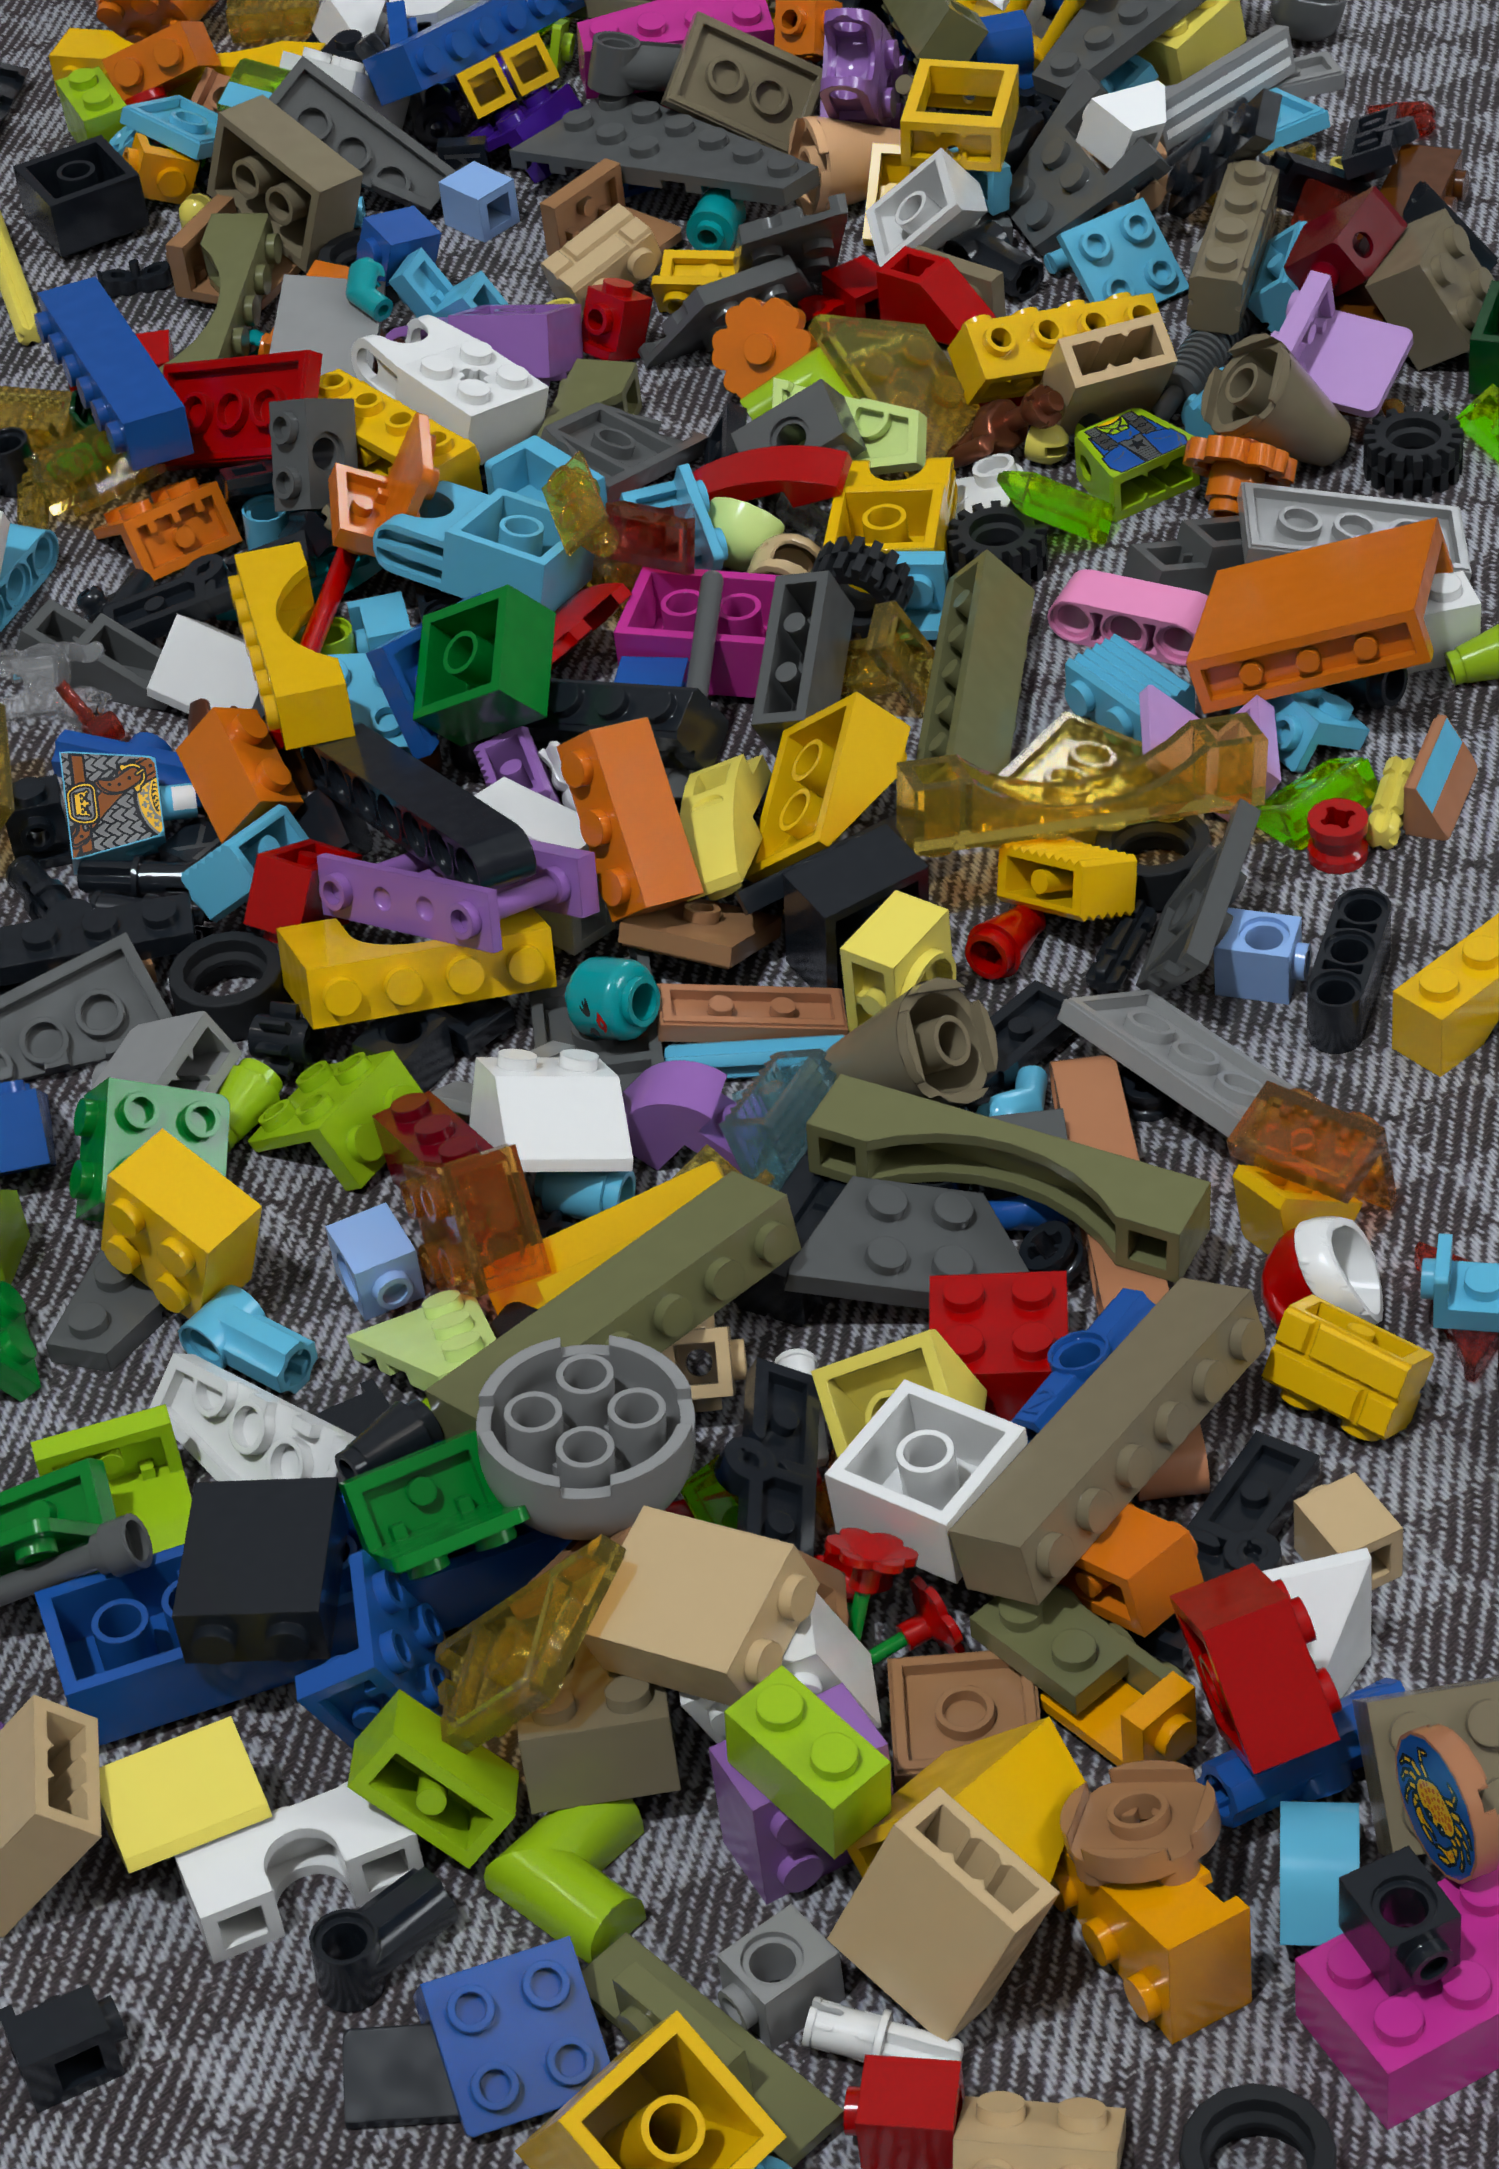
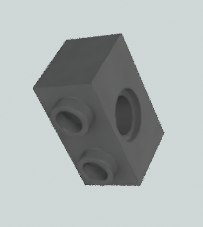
M822 379L731 433L738 452L771 446L799 445L804 439H806L804 446H818L847 451L851 458L867 450L844 396ZM784 492L766 496L776 504L782 500H788Z
M302 398L269 402V431L272 448V485L275 512L322 511L326 504L330 505L328 479L335 462L358 469L354 399Z

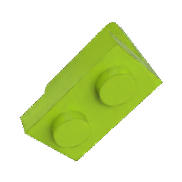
M394 1050L366 1056L364 1052H358L342 1062L328 1064L326 1060H322L308 1067L297 1077L295 1082L298 1088L288 1099L278 1101L260 1115L258 1122L261 1126L248 1139V1143L255 1152H262L311 1142L346 1191L361 1189L386 1163L372 1115L390 1108L392 1102L403 1095L423 1093V1091Z
M166 1404L30 1442L39 1476L86 1458L103 1460L116 1517L128 1513L137 1516L148 1531L153 1554L185 1543L192 1497Z

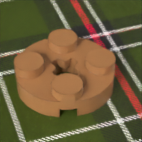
M1143 1760L1122 1764L1108 1770L1111 1783L1103 1785L1090 1793L1088 1784L1085 1782L1074 1790L1066 1800L1060 1815V1825L1066 1850L1075 1865L1078 1878L1089 1886H1103L1109 1883L1136 1884L1156 1881L1165 1886H1178L1189 1882L1200 1871L1198 1859L1208 1853L1213 1847L1221 1830V1817L1214 1788L1208 1780L1206 1786L1196 1782L1193 1768L1174 1761Z

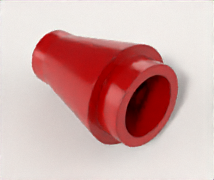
M1016 905L1013 909L974 926L969 932L965 945V957L969 966L978 975L986 979L995 980L1014 975L1035 939L1046 927V919L1043 912L1022 905Z

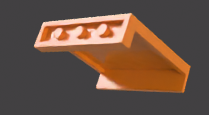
M1438 517L1217 570L1186 660V666L1203 714L1245 705L1256 695H1259L1264 700L1432 662L1434 649L1423 618L1434 574L1451 573L1454 569Z

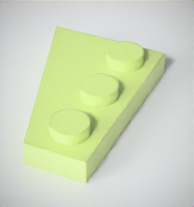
M773 377L772 408L807 387L794 385L788 380ZM844 396L867 450L855 456L852 460H870V472L873 475L922 470L926 463L927 417L919 410L867 398L860 400ZM804 439L799 445H804L806 439Z
M472 1289L460 1293L458 1290L439 1292L424 1300L422 1308L346 1336L354 1360L366 1364L376 1359L379 1370L390 1376L403 1371L406 1373L410 1385L423 1391L496 1340Z

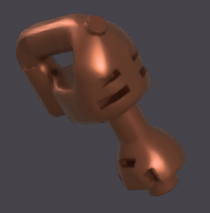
M1040 384L1030 389L1024 395L1021 406H1017L1010 399L991 401L980 407L972 427L951 447L947 457H954V467L958 468L970 465L989 455L1005 453L1017 448L1027 438L1028 425L1039 429L1053 427L1062 419V414L1060 413L1064 408L1062 395L1048 385L1043 386V384Z

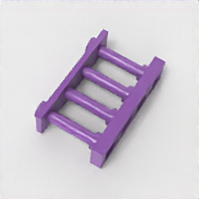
M529 839L536 858V874L499 890L447 879L410 852L377 864L323 853L317 856L319 893L324 915L496 953L503 950L500 920L529 908H537L578 918H585L600 912L595 852Z

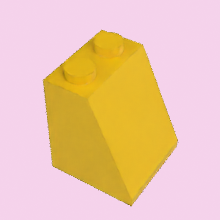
M1049 1716L944 1752L891 1796V1812L852 1844L847 1851L863 1878L893 1825L936 1788L940 1787L1051 1884L1065 1845L1060 1825L1062 1808L1073 1791L1086 1781Z
M676 2010L627 2046L520 2145L515 2152L530 2169H754L787 2136L679 2011Z

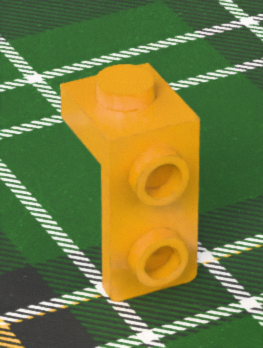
M1174 1671L1170 1672L1144 1695L1123 1679H1120L1077 1716L1044 1691L1040 1694L1042 1710L1116 1766L1143 1760L1176 1762L1197 1744L1195 1686Z

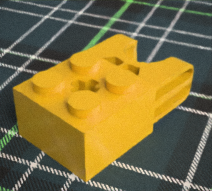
M954 457L927 458L920 472L910 478L897 481H887L875 477L870 472V460H853L842 495L833 497L824 545L829 541L835 544L837 538L846 536L849 543L852 544L855 536L865 537L866 546L872 547L874 540L883 543L881 552L885 554L892 549L894 551H946L948 563L947 530H949L948 524L951 519H955L958 501ZM849 585L860 592L868 593L857 586Z

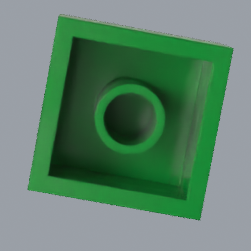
M508 584L424 615L413 721L462 747L547 718L556 613Z

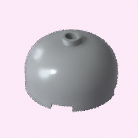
M609 1335V1345L584 1344L561 1347L560 1337L546 1340L516 1353L502 1363L490 1375L479 1394L476 1431L478 1455L485 1480L502 1506L514 1507L525 1505L531 1518L522 1523L541 1533L570 1540L607 1539L617 1532L632 1527L644 1505L665 1510L678 1496L690 1474L696 1446L695 1411L691 1397V1386L682 1371L669 1358L640 1342Z

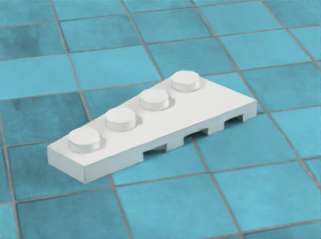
M173 1353L149 1408L166 1404L175 1439L216 1481L338 1477L339 1483L344 1481L337 1470L335 1455L344 1450L356 1436L195 1354Z

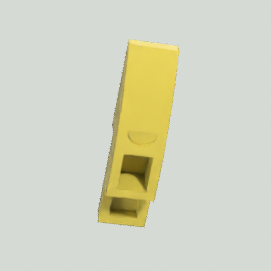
M741 754L689 775L681 801L680 819L704 893L687 900V902L706 895L709 900H718L734 893L742 886V882L763 838L753 818L772 775L763 754L746 760L744 754Z

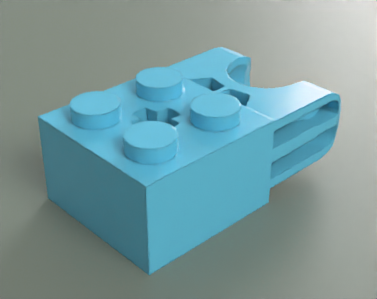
M439 481L433 498L430 501L423 500L419 509L420 517L407 514L394 515L379 526L373 536V550L379 565L390 573L458 596L462 600L509 584L555 612L592 579L598 520L502 488H498L491 495L449 481Z

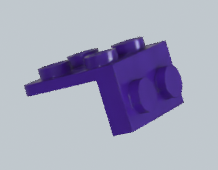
M568 83L551 91L544 85L527 95L522 100L524 104L519 106L515 100L499 108L492 114L496 121L494 124L486 123L467 137L486 136L489 152L507 143L513 148L561 120L567 112L583 106ZM532 162V165L525 169L534 183H538L552 174L550 173L549 164Z

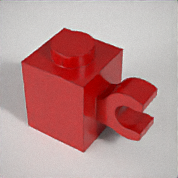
M861 255L822 272L823 295L808 296L798 302V308L806 315V322L813 319L814 332L816 334L825 333L832 330L836 325L838 327L844 325L848 330L852 326L857 331L863 328L865 331L870 332L878 326L881 320L876 271L881 267L865 255Z

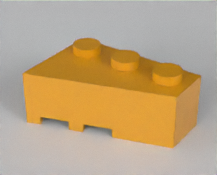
M1064 1845L1051 1881V1885L1060 1892L1053 1904L1061 1912L1070 1909L1082 1925V1934L1092 1956L1101 1966L1111 1964L1123 1979V1986L1128 2001L1142 2021L1149 2022L1154 2020L1173 2045L1252 2002L1250 1907L1238 1896L1225 1902L1216 1897L1205 1887L1213 1882L1211 1872L1199 1862L1200 1871L1197 1876L1189 1882L1178 1886H1165L1156 1881L1136 1884L1109 1883L1103 1886H1089L1078 1878L1075 1865Z

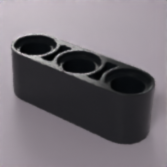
M1355 888L1339 895L1335 901L1307 983V1039L1311 1046L1318 1051L1328 1054H1343L1353 1051L1364 1040L1391 954V901L1387 895L1379 890Z

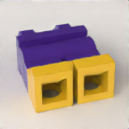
M538 32L460 71L452 77L473 119H480L515 101L517 97H522L559 78L560 75Z

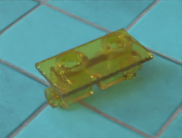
M579 450L565 465L558 467L551 474L548 482L542 487V491L566 554L571 556L582 546L595 555L608 557L615 552L619 543V535L617 530L607 521L609 517L600 497L599 484L593 478L583 452Z

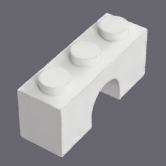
M347 1781L335 1789L297 1804L275 1809L271 1812L273 1817L177 1854L174 1857L187 1900L214 1964H217L286 1936L277 1903L283 1891L294 1881L302 1877L324 1874L341 1880L349 1889L356 1907L366 1904L412 1868L420 1870L424 1867L417 1834L349 1789Z

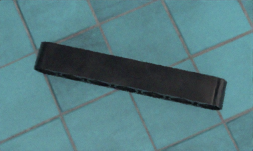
M358 722L354 724L356 736L303 747L304 760L308 772L315 785L323 793L447 879L499 890L536 874L537 865L533 847L526 833L518 824L363 723Z

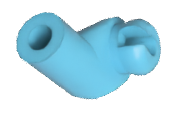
M1036 1065L1022 1067L1016 1076L1015 1089L992 1096L989 1103L978 1107L976 1113L989 1117L1043 1111L1045 1108L1048 1074L1043 1068Z

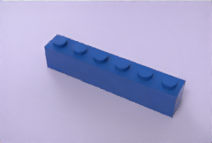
M481 0L362 61L381 106L424 91L586 5L583 0Z
M96 276L38 292L41 312L34 314V320L39 337L43 344L49 343L56 365H63L69 385L71 387L77 386L84 408H91L98 430L100 432L106 430L108 442L115 455L122 453L133 471L193 454L194 449L185 406Z

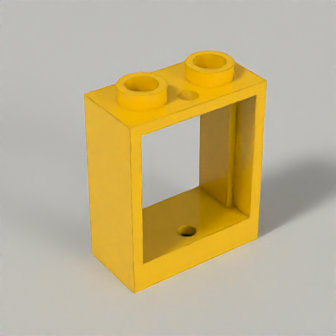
M920 58L900 120L901 165L918 167L937 150L942 148L965 170L1001 172L1019 109V65ZM964 95L974 96V99L967 100L965 99ZM926 107L993 111L992 116L925 112ZM956 146L959 149V151L955 153L949 151L948 147Z

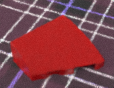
M605 583L588 587L573 595L555 611L551 671L559 665L578 643L612 617L632 595L623 583Z

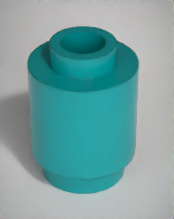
M716 188L706 191L701 196L686 225V235L690 244L696 250L728 251L737 237L738 225L743 224L746 218L744 200L732 199L728 189Z

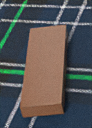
M657 984L660 992V1008L656 1016L659 1042L705 1043L838 1034L846 1036L848 1033L842 988Z

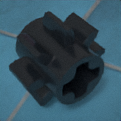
M271 1001L270 1014L259 1013L251 1022L248 1033L249 1052L254 1059L264 1060L263 1063L274 1070L277 1075L297 1078L304 1071L303 1065L311 1066L320 1061L325 1047L324 1028L313 1030L300 1011L299 1004Z

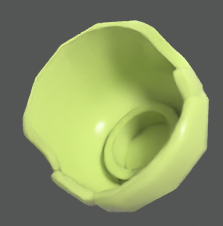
M715 497L710 501L708 514L714 528H721L728 546V559L723 562L725 568L747 572L756 549L768 538L784 533L785 526L781 520L748 502L730 497Z

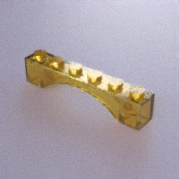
M1247 712L1189 720L1166 741L1131 762L1104 773L1065 781L1036 782L1007 778L978 768L957 754L898 762L896 827L906 844L918 856L937 858L949 855L952 851L977 847L998 849L1003 848L1004 844L1037 838L1058 840L1067 837L1071 833L1097 829L1118 831L1131 824L1151 821L1171 823L1180 821L1185 816L1211 812L1229 814L1240 798L1253 806L1265 805L1268 739Z

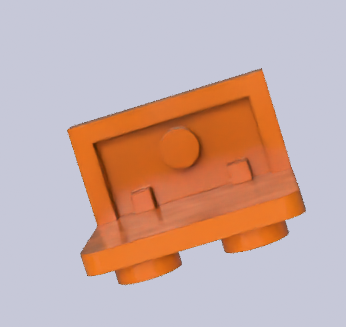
M415 413L388 477L335 462L328 479L333 546L343 548L355 555L376 557L373 550V536L379 526L397 514L420 517L419 509L423 500L430 501L433 498L439 482V468L433 467L436 436L430 434L428 415Z

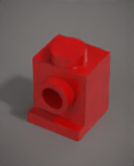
M605 278L603 284L588 286L582 319L583 352L608 361L641 358L638 349L646 341L653 298L633 290L634 284L632 282L619 278Z

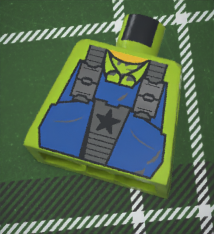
M1131 408L1106 420L1095 413L1087 414L1079 420L1075 428V461L1078 481L1106 515L1116 523L1200 485V475L1193 473L1191 467L1183 464L1187 441L1195 436L1142 408Z

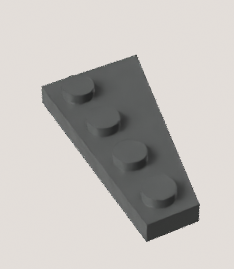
M304 56L300 58L269 97L270 101L363 173L361 187L404 206H415L421 213L430 216L440 204L441 196L438 182L453 174L456 170Z

